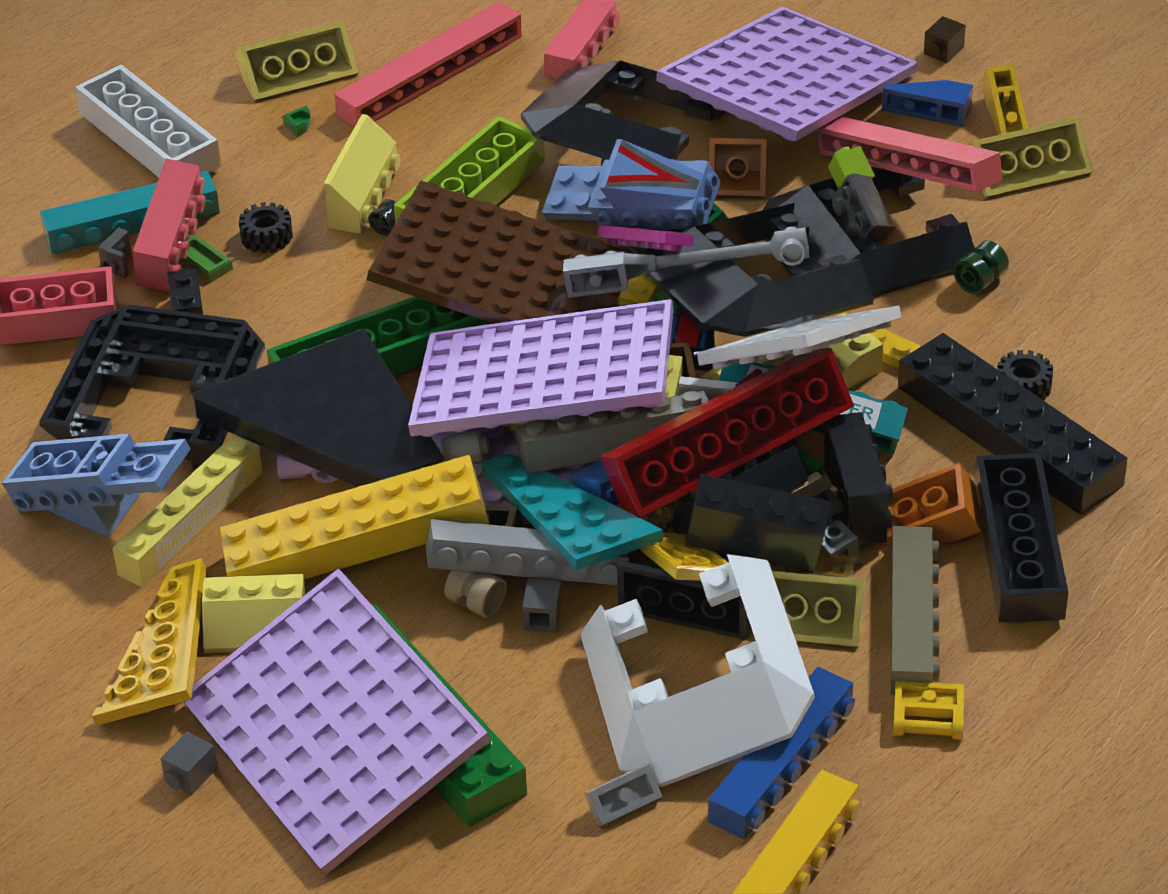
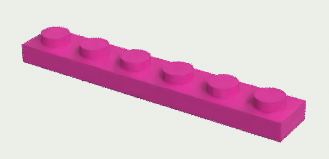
M599 225L598 237L608 238L607 244L681 252L682 246L693 247L694 234Z

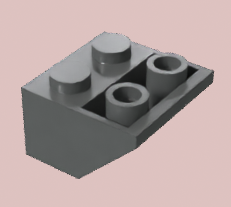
M854 173L848 175L832 197L833 209L841 217L845 225L846 235L853 243L874 237L877 242L887 239L895 226L871 177Z

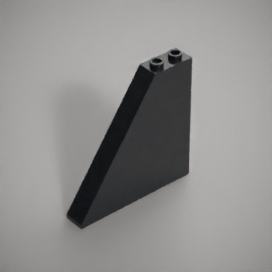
M364 328L191 393L193 410L197 419L356 487L444 462V456L431 436L410 435L408 424L412 405Z

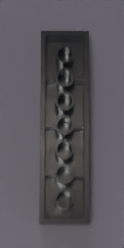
M941 333L899 360L898 388L993 455L1041 453L1049 494L1079 515L1084 514L1124 486L1128 457L945 333Z

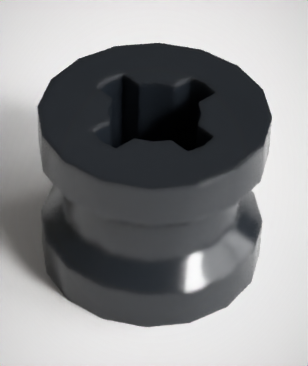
M391 199L382 201L378 209L373 210L368 217L369 224L373 230L383 236H388L395 225L394 204L397 202Z

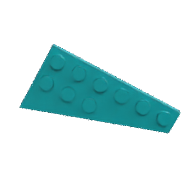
M511 453L499 455L494 459L482 462V473L514 506L518 507L519 512L575 570L663 540V529L547 471L528 474L525 471L521 458Z

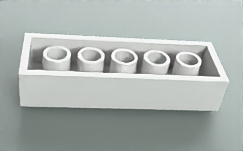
M119 65L75 87L79 113L157 177L160 176L166 158L200 165V172L208 171L210 173L221 167L218 140L123 65Z

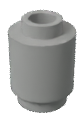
M480 430L449 434V437L442 438L444 462L470 455L472 463L484 462V455H489L490 453L488 437L482 436Z

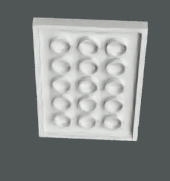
M898 305L811 320L764 332L698 352L699 365L712 363L713 369L730 366L732 363L747 364L762 358L771 360L784 357L786 354L801 355L810 353L816 349L829 347L831 344L841 343L847 339L891 327L890 321L901 318L900 307Z

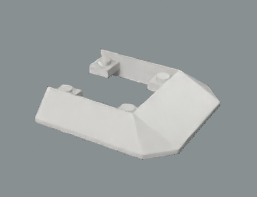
M727 554L728 563L699 574L711 607L741 596L756 641L725 653L731 673L668 697L661 678L632 689L619 643L648 632L637 599L606 611L600 604L580 635L621 772L627 773L644 764H650L658 786L664 787L793 736L815 695L768 560Z

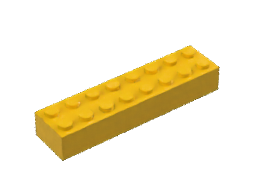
M470 455L220 527L227 575L228 577L303 574L304 579L424 545L427 542L430 519L489 525L479 481Z

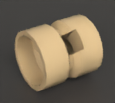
M452 570L445 583L444 595L448 600L459 606H467L469 611L483 618H490L502 605L507 585L505 580L491 573L482 574L480 572Z

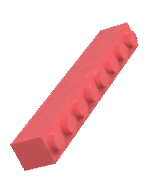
M498 1L334 93L336 116L354 128L362 114L368 115L375 121L522 37L521 14Z
M846 117L837 118L817 129L819 149L822 155L833 157V154L843 147L852 149L861 146L869 165L872 167L975 192L1003 181L1000 152Z

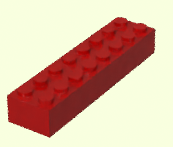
M832 348L816 349L813 352L797 355L601 455L600 458L621 509L641 518L695 490L701 474L720 477L854 407V403Z

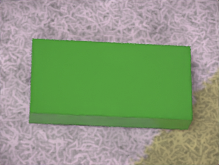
M194 235L188 239V242H190L188 256L186 259L182 258L181 261L191 269L197 268V273L206 280L212 282L233 269L232 261L201 238Z

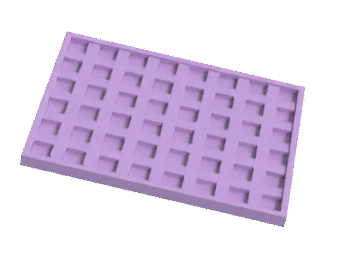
M782 6L657 70L656 81L665 84L671 90H679L688 94L694 100H702L711 104L717 110H724L734 114L740 120H747L757 124L763 130L780 134L786 140L797 141L883 92L884 85L897 84L916 73L918 62Z
M672 300L431 332L408 424L410 435L429 437L441 432L453 431L459 433L471 428H495L501 424L508 423L526 424L538 419L556 420L568 415L578 414L587 416L599 411L611 410L617 412L629 407H653L659 403H664L674 311Z
M339 569L193 684L192 699L184 701L186 706L325 875L491 740L487 731Z

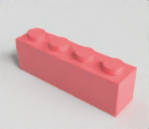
M616 0L581 1L544 52L545 76L557 79L568 69L588 66L590 60L596 57L602 43H606L609 33L618 26L620 14L617 12Z

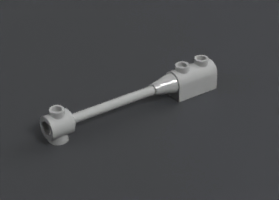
M787 227L785 230L775 231L769 242L664 256L630 254L616 251H607L605 254L594 256L577 255L572 259H564L563 275L568 298L625 291L628 290V280L656 271L658 268L772 254L778 262L783 261L787 265H798L804 258H809L806 228Z

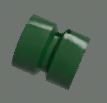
M985 240L955 263L953 267L954 278L964 291L970 294H979L1009 268L1008 256L997 243Z

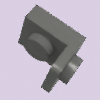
M118 228L98 247L101 267L111 266L113 275L125 278L128 275L126 260L131 254L128 231Z
M839 519L828 524L821 548L830 557H834L837 561L841 560L849 569L860 564L858 537Z

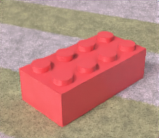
M165 159L133 249L135 282L137 286L170 292L167 272L182 269L180 262L182 258L186 259L190 247V242H188L189 236H194L198 224L197 213H202L205 206L206 196L202 195L205 179L201 178L200 165Z
M112 267L0 279V345H14L17 343L83 336L91 320L117 310Z

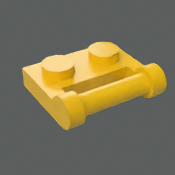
M913 681L895 682L893 736L903 737L904 733L952 736V740H963L964 684ZM905 716L951 718L953 722L906 720L904 718Z

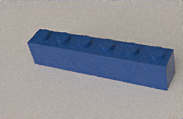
M817 666L809 676L815 698L793 736L742 757L709 797L708 822L742 839H745L753 828L758 829L768 809L780 802L785 788L789 783L793 784L797 781L805 763L808 760L812 761L816 757L822 742L826 738L830 739L842 717H848L852 712L855 704V699L852 698L853 682Z

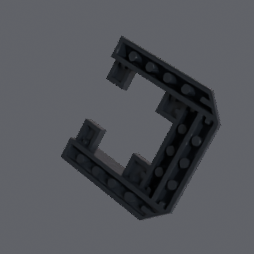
M618 60L566 70L521 113V120L535 138L606 160H610L617 139H622L668 159L678 160L679 154L689 145L690 134L681 132L675 127H663L660 130L611 115V110L602 108L601 105L595 104V102L606 91L633 98L636 95L682 109L686 115L709 122L712 119L719 120L727 111L717 110L711 104L702 100H694L688 94L679 90L669 89L665 84L656 81L657 71Z
M871 167L875 175L872 181L877 191L892 188L897 196L900 197L924 190V179ZM833 178L770 198L763 210L795 203L794 214L810 227L809 236L807 237L809 258H804L800 264L794 266L787 265L781 261L791 276L816 270L817 261L834 255H843L849 261L861 259L873 297L953 274L955 263L975 248L967 221L959 223L953 214L926 221L925 230L927 233L889 245L881 247L874 237L853 243L833 218L837 214L833 209L832 197L838 190Z
M795 203L691 227L679 233L694 234L693 247L682 246L681 252L649 248L646 255L664 256L739 246L772 238L775 231H782L787 227L806 228L808 237L810 227L794 214ZM834 255L817 261L816 270L773 280L768 274H757L754 277H750L731 259L658 268L656 271L645 274L702 329L742 337L873 305L874 300L861 259L849 261L843 255Z
M135 305L125 306L91 320L39 421L40 427L57 440L107 436L112 429L111 418L93 416L109 383L132 386L137 375L190 381L189 388L191 394L255 370L264 353L265 343L245 320ZM199 419L195 430L170 426L163 441L185 439L191 449L183 460L192 461V468L195 469L222 446L228 431Z

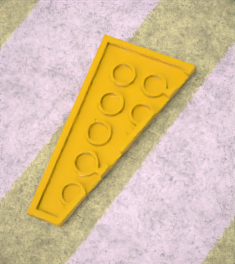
M202 558L170 568L157 593L158 603L154 609L148 610L144 617L146 625L143 631L136 632L117 668L120 674L113 685H108L104 692L106 700L103 706L97 707L92 715L97 726L141 713H149L166 706L181 704L192 699L202 612L203 582L206 577L207 568Z

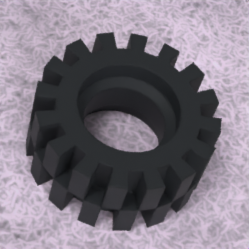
M263 202L260 203L261 207H257L254 204L251 205V210L246 208L244 214H240V236L245 248H251L253 252L261 249V253H266V250L270 249L272 253L276 252V247L283 249L285 244L288 245L291 242L290 239L293 238L291 214H289L288 209L284 210V206L279 205L276 207V204L270 202L269 206H266V203Z
M1017 350V355L1009 352L1007 357L1003 356L1001 361L998 362L997 369L1043 401L1046 396L1050 395L1053 365L1050 364L1048 358L1043 359L1042 354L1038 353L1034 356L1031 350H1028V354H1023V350ZM1020 376H1025V377H1030V378H1029V379H1024V378H1019V377H1020Z

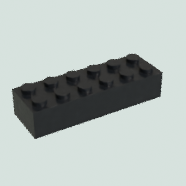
M1041 453L976 456L974 483L977 486L980 520L998 622L1065 620L1068 587Z

